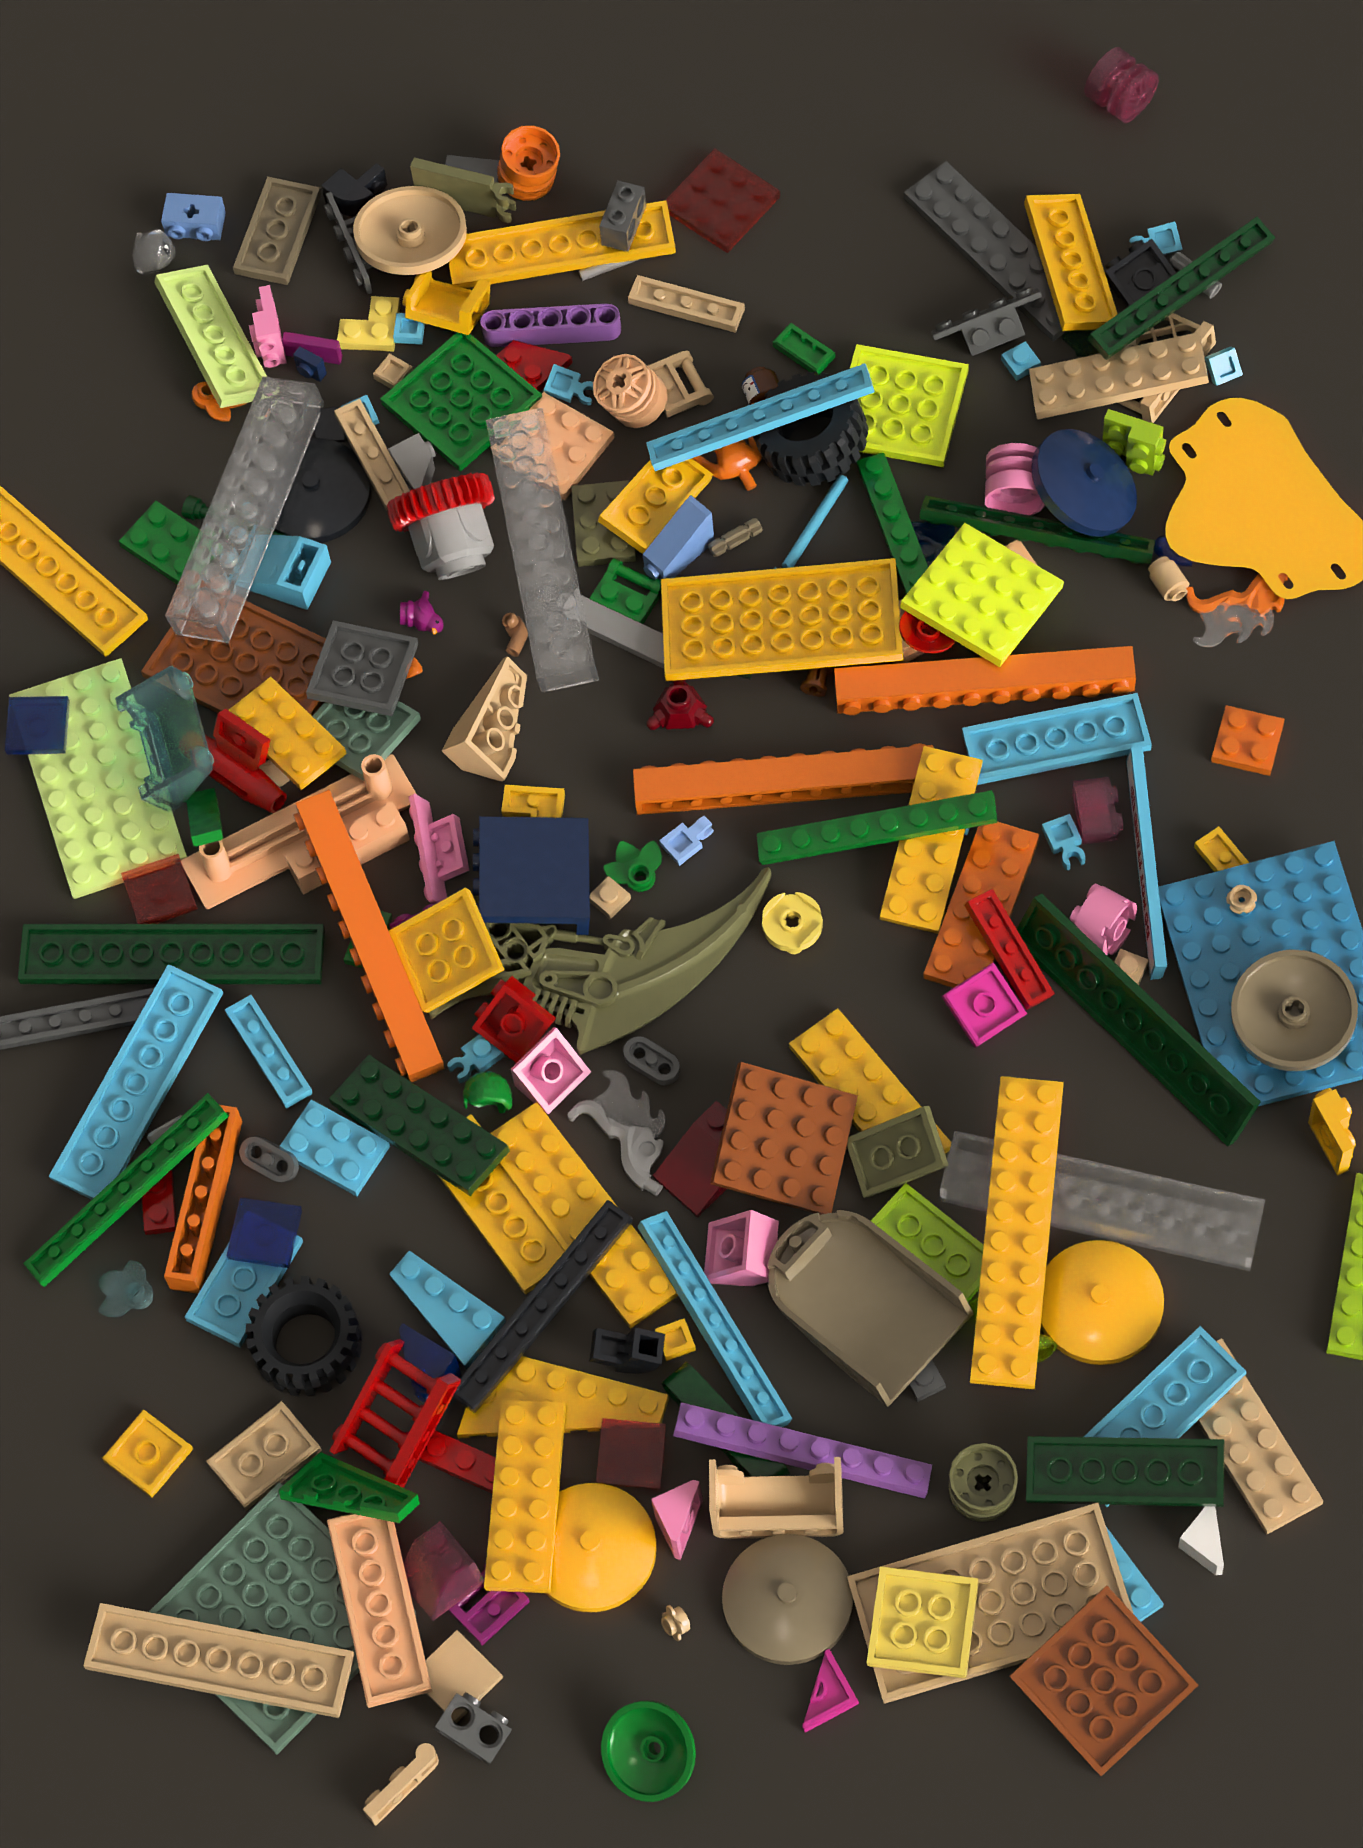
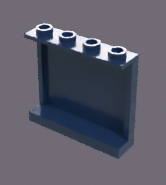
M479 816V828H473V847H479V853H473V871H479V878H473V896H479V903H476L484 923L576 924V935H589L588 818Z

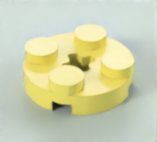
M795 892V895H785V893L773 897L764 907L762 930L768 942L774 947L787 951L790 954H798L818 940L823 928V919L819 905L810 896L800 892ZM787 917L790 919L798 917V926L788 927L785 919Z

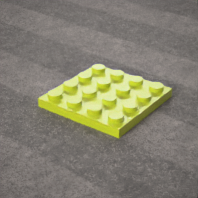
M856 344L850 368L866 363L875 390L874 393L858 398L868 425L867 443L865 449L859 452L873 455L885 453V456L889 458L944 468L969 371V364Z
M964 523L901 600L900 608L998 667H1001L1061 591L1064 581Z

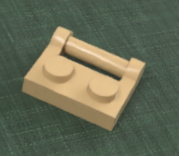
M689 351L679 352L648 365L663 380L667 388V402L663 411L667 418L696 405H706L714 398L710 389L705 387L692 363L693 357ZM679 367L684 370L695 392L688 394L675 370Z

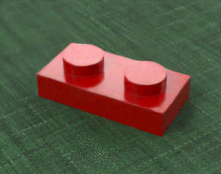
M172 1170L142 1196L144 1232L146 1235L175 1232L177 1222Z

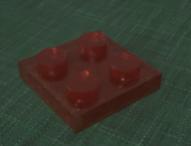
M179 854L121 873L138 924H157L198 910Z
M602 1418L596 1483L661 1490L667 1425Z

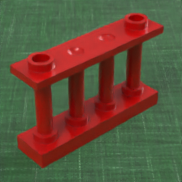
M397 1339L384 1343L378 1349L375 1355L377 1362L344 1424H341L332 1436L334 1443L329 1451L335 1455L348 1450L350 1447L384 1471V1480L404 1488L457 1390L461 1379L452 1373L436 1377L435 1379L398 1355L405 1342ZM392 1366L427 1389L429 1396L424 1404L419 1406L384 1382ZM377 1394H380L412 1416L414 1424L410 1431L403 1432L370 1409ZM363 1420L398 1443L400 1450L396 1458L390 1460L355 1436Z

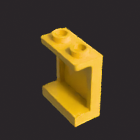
M432 271L417 274L412 287L407 289L403 296L402 303L403 306H406L405 318L469 335L489 305L491 281L480 278L474 288L470 290L462 287H453L451 284L434 280L432 278Z

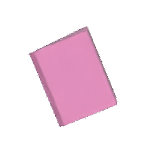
M553 1027L511 1068L514 1086L533 1103L537 1102L546 1114H549L591 1073L556 1027Z
M691 1480L651 1499L655 1519L674 1558L679 1560L682 1558L703 1502L700 1482L696 1480Z

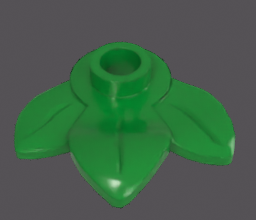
M654 840L647 843L641 851L627 842L620 841L616 849V862L603 866L605 874L618 884H627L633 891H647L654 885L656 880L655 871L662 863L661 850ZM638 876L646 877L643 881L635 880Z

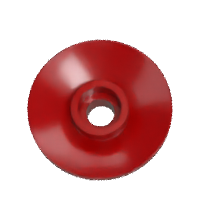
M905 611L901 616L899 622L901 637L913 649L923 653L934 654L948 650L955 643V640Z

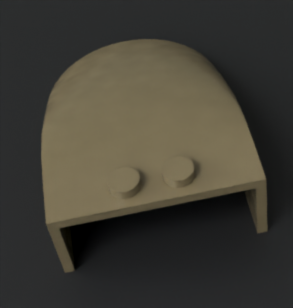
M837 1210V1213L819 1215L817 1212L799 1220L779 1238L768 1261V1288L771 1297L782 1314L846 1374L887 1407L893 1403L974 1314L964 1294L873 1222L850 1211Z

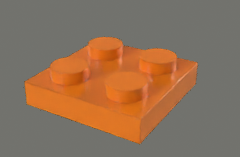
M1226 705L1211 762L1270 776L1285 719Z

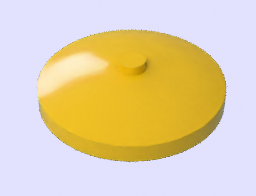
M1085 1241L1063 1250L1046 1266L1041 1328L1048 1340L1059 1351L1080 1362L1107 1365L1122 1362L1137 1355L1152 1341L1161 1324L1164 1294L1160 1279L1154 1268L1138 1252L1112 1241Z
M602 1483L578 1484L560 1491L551 1591L545 1594L556 1603L581 1612L606 1611L620 1606L634 1597L650 1577L657 1552L653 1524L644 1507L627 1492Z

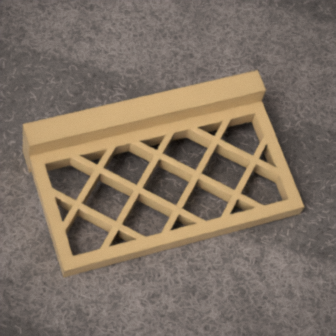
M1172 313L1164 319L1169 321L1170 326L1155 330L1152 327L1150 331L1148 330L1124 348L1137 346L1140 341L1153 338V342L1157 341L1156 337L1173 334L1174 338L1177 337L1176 332L1189 330L1193 333L1200 332L1205 358L1216 344L1214 325L1205 321L1199 325ZM1179 390L1146 396L1140 402L1132 399L1118 403L1142 414L1144 421L1154 423Z

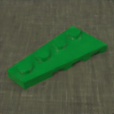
M322 1452L317 1454L279 1489L281 1500L400 1523L420 1504L418 1494Z

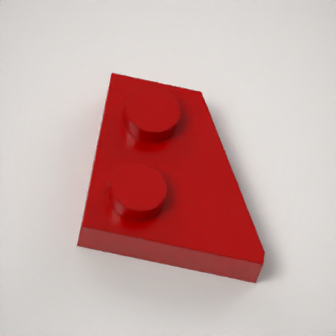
M515 340L496 355L539 392L544 389L554 364L568 368L573 363L572 356L569 354Z

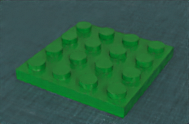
M457 332L381 397L380 400L381 405L415 434L419 433L424 442L429 441L438 454L461 472L522 419L529 409L542 398V394L474 336Z

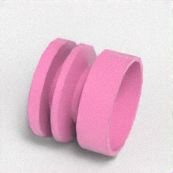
M1009 443L999 445L988 452L986 455L987 480L985 481V505L987 508L1029 516L1040 512L1044 508L1045 504L1035 488L1031 469L1032 458L1037 447L1023 443Z

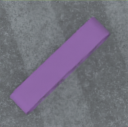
M612 304L491 310L484 313L480 320L484 342L490 347H506L513 340L531 345L610 341L616 339L621 334L620 313L618 308Z

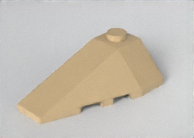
M508 656L502 659L452 729L442 749V752L461 770L497 781H504L516 759L517 749L514 748L515 735L519 734L520 724L517 723L519 708L523 707L527 675Z

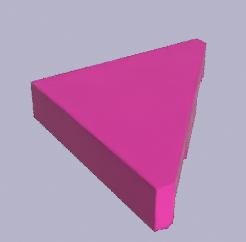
M830 1649L824 1652L819 1674L810 1698L809 1707L802 1725L805 1733L859 1704Z

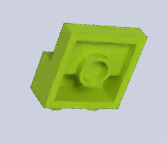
M1108 409L1104 417L1103 441L1118 455L1126 456V466L1138 474L1145 473L1153 476L1155 470L1160 471L1165 459L1163 451L1166 445V439H1163L1164 427Z

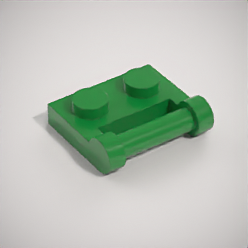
M613 558L607 572L589 599L644 624L662 596L661 579L657 578L654 580L624 566L622 561ZM620 576L650 590V592L646 596L615 580Z

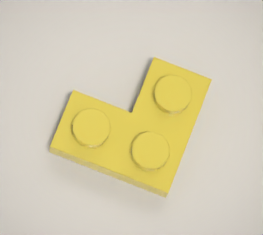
M371 296L368 320L340 319L337 340L340 343L341 349L394 352L395 343L393 335L396 313L400 312V298Z

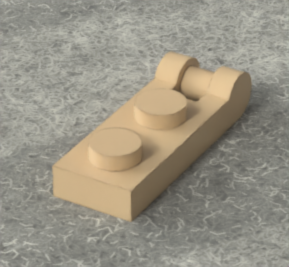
M423 1743L419 1745L415 1752L416 1758L406 1768L404 1766L399 1767L390 1776V1783L382 1791L378 1789L367 1798L363 1811L375 1826L437 1767L439 1762L438 1755L431 1744Z

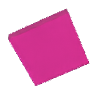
M994 962L941 996L975 1048L1027 1014Z

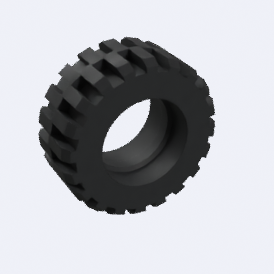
M807 372L805 376H801L800 373L792 375V379L786 382L783 379L777 383V388L774 390L770 389L764 396L768 399L831 376V374L822 373L820 376L817 372ZM858 399L755 435L753 438L765 464L775 476H779L782 481L787 483L793 481L795 485L806 486V483L815 486L821 485V481L824 480L828 482L835 480L836 475L839 473L845 474L850 470L849 465L857 462L861 456L859 451H863L867 443L868 425ZM815 417L832 418L828 427L818 436L805 441L789 440L794 429L804 421Z

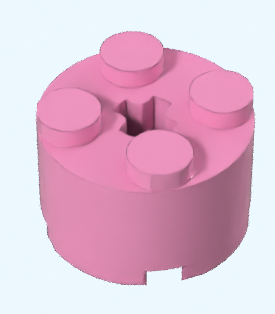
M1095 883L1089 889L1087 899L1083 905L1076 906L1072 911L1070 921L1106 955L1107 953L1113 955L1122 946L1131 931L1126 926L1129 918L1135 921L1137 905L1118 893Z

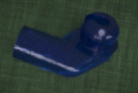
M1159 536L1156 539L1154 551L1159 558L1166 556L1170 560L1175 561L1177 566L1192 567L1193 561L1179 556L1169 547L1166 536Z

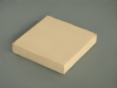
M458 1630L426 1659L433 1691L426 1694L443 1711L446 1710L456 1693L463 1696L466 1692L480 1701L503 1678L502 1674ZM462 1708L453 1710L452 1720L457 1723L467 1711Z

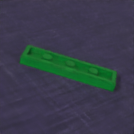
M215 787L186 794L193 846L197 847L222 840L223 833Z

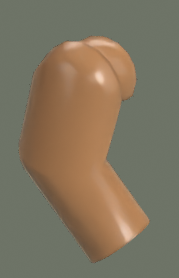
M510 612L505 614L502 619V624L511 637L505 651L511 656L518 657L528 637V629L519 616Z

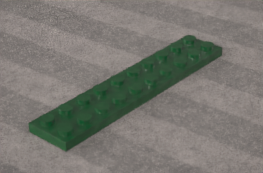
M1042 893L1034 897L1019 923L1017 931L1036 963L1227 1147L1233 1144L1261 1101Z
M23 924L18 981L20 984H157L169 964L199 979H203L209 984H321L325 927L324 924Z

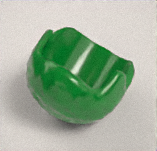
M491 1071L476 1073L469 1078L464 1086L463 1105L465 1109H467V1102L478 1108L486 1105H496L500 1114L505 1113L507 1109L509 1111L512 1108V1093L507 1080Z

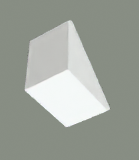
M1205 1506L1180 1537L1178 1547L1214 1575H1222L1224 1562L1216 1508Z

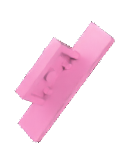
M413 794L409 796L411 806L409 814L414 822V841L419 850V868L423 873L425 882L424 895L430 903H439L447 898L444 881L469 871L460 818L451 814L433 822L430 802Z

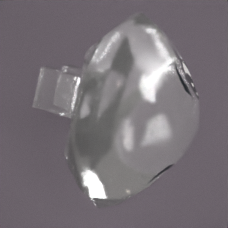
M154 229L144 234H137L134 242L136 245L132 254L134 269L140 275H148L162 270L171 263L175 257L176 250L165 232Z

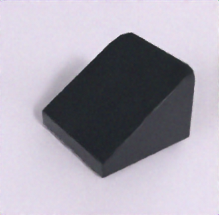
M340 407L313 410L316 438L345 442V433L334 415V410Z

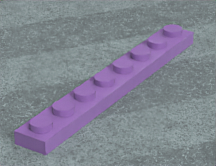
M682 1402L673 1434L674 1437L807 1470L815 1469L816 1465L820 1463L834 1464V1457H841L842 1478L924 1499L928 1492L932 1464Z

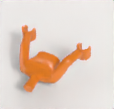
M753 436L748 438L749 445L744 440L714 450L718 464L708 461L702 455L692 458L713 473L715 478L726 480L739 476L747 491L757 486L749 471L761 461L762 456Z

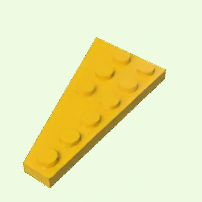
M522 1356L475 1414L468 1408H465L457 1437L470 1438V1436L477 1435L497 1437L501 1400L565 1402L564 1433H570V1431L574 1430L594 1432L600 1431V1429L620 1428L621 1430L660 1428L669 1396L657 1391Z

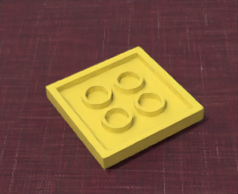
M880 1566L867 1666L966 1678L979 1584L978 1578Z

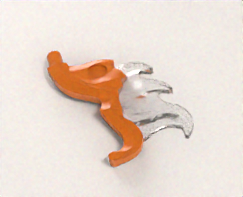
M1280 573L1278 575L1280 581L1284 585V582L1287 581L1289 577L1285 573ZM1260 574L1254 578L1246 591L1242 593L1230 590L1209 599H1198L1194 594L1193 587H1187L1186 598L1188 605L1193 611L1200 614L1206 626L1204 636L1194 637L1193 641L1201 647L1211 648L1222 643L1225 637L1231 633L1239 634L1237 639L1239 644L1245 641L1251 635L1253 629L1259 625L1263 627L1261 635L1264 636L1272 630L1274 624L1272 610L1281 612L1285 599L1274 594Z

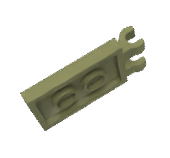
M413 158L410 168L414 186L437 189L456 200L462 210L493 218L498 215L502 222L511 223V213L504 211L508 209L516 211V202L506 196H502V194L508 193L513 195L514 188L512 184L494 182L493 176Z

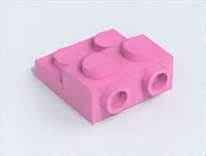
M270 285L259 287L261 299H256L258 312L252 313L254 324L249 325V330L256 357H262L264 367L273 368L280 364H285L287 361Z

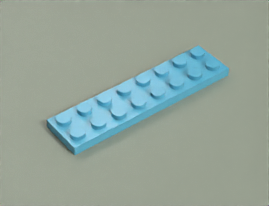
M167 965L49 1175L51 1180L87 1198L93 1199L126 1169L222 997V989L174 966Z

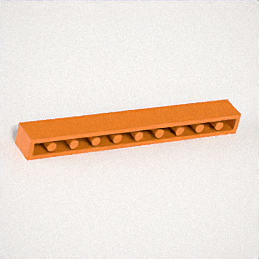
M1133 646L1009 655L1001 667L983 657L834 668L837 714L844 713L846 715H856L860 712L868 711L885 713L895 709L914 711L921 707L942 709L950 705L961 704L976 706L980 703L988 702L1005 704L1015 700L1033 702L1041 698L1061 700L1069 696L1083 695L1085 697H1095L1099 694L1108 693L1124 695L1128 692H1134L1136 684Z
M918 743L910 747L901 748L885 746L877 750L857 748L850 752L840 753L824 751L815 755L796 753L790 757L779 758L764 756L754 760L736 758L730 762L716 763L715 761H704L693 765L675 763L668 767L643 766L640 769H633L637 815L912 793L923 747L933 748V745Z
M330 790L296 802L298 813L293 814L299 831L305 830L309 840L304 841L310 858L317 857L320 867L315 869L321 884H328L331 894L327 895V899L333 912L339 910L342 921L338 922L344 939L350 937L354 946L349 951L355 966L361 965L365 975L360 978L366 993L373 992L376 1003H373L372 1007L378 1021L384 1019L388 1030L383 1032L390 1049L395 1047L398 1052L399 1058L394 1060L400 1075L404 1076L407 1074L409 1081L414 1082L444 1070L441 1055Z

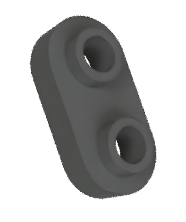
M633 1037L626 1042L623 1052L628 1066L659 1085H670L678 1079L680 1064L676 1056L645 1037ZM638 1052H642L645 1054V1056L641 1059H637L634 1057V1055ZM668 1068L670 1072L668 1074H661L660 1070Z
M260 1136L249 1137L242 1142L239 1155L246 1166L276 1182H287L297 1175L299 1163L293 1153ZM258 1146L262 1150L260 1157H257L255 1154V1149ZM283 1161H286L288 1165V1168L285 1172L281 1169V1163Z

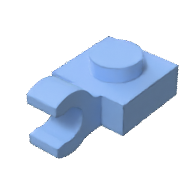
M705 815L689 828L682 822L659 840L660 846L680 866L702 849V843L699 840L707 838L714 832L711 828L712 823Z

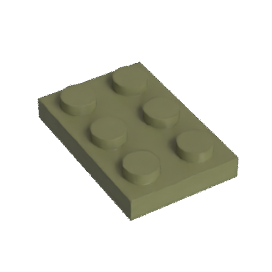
M629 480L571 486L578 567L610 564L613 558L623 563L636 561L635 548L598 522L600 514L628 485Z
M930 1106L920 1107L848 1137L847 1148L863 1198H870L949 1166Z

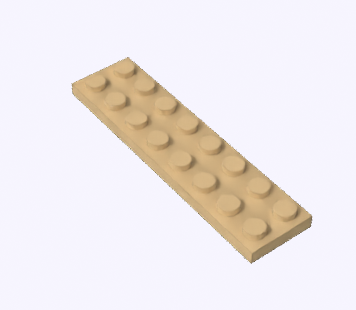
M100 1603L83 1666L87 1670L339 1718L355 1654L350 1650Z

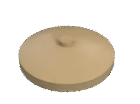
M405 186L385 191L369 200L360 209L355 218L353 234L358 253L372 267L391 274L415 275L435 270L452 260L464 245L467 227L461 206L448 194L429 187Z

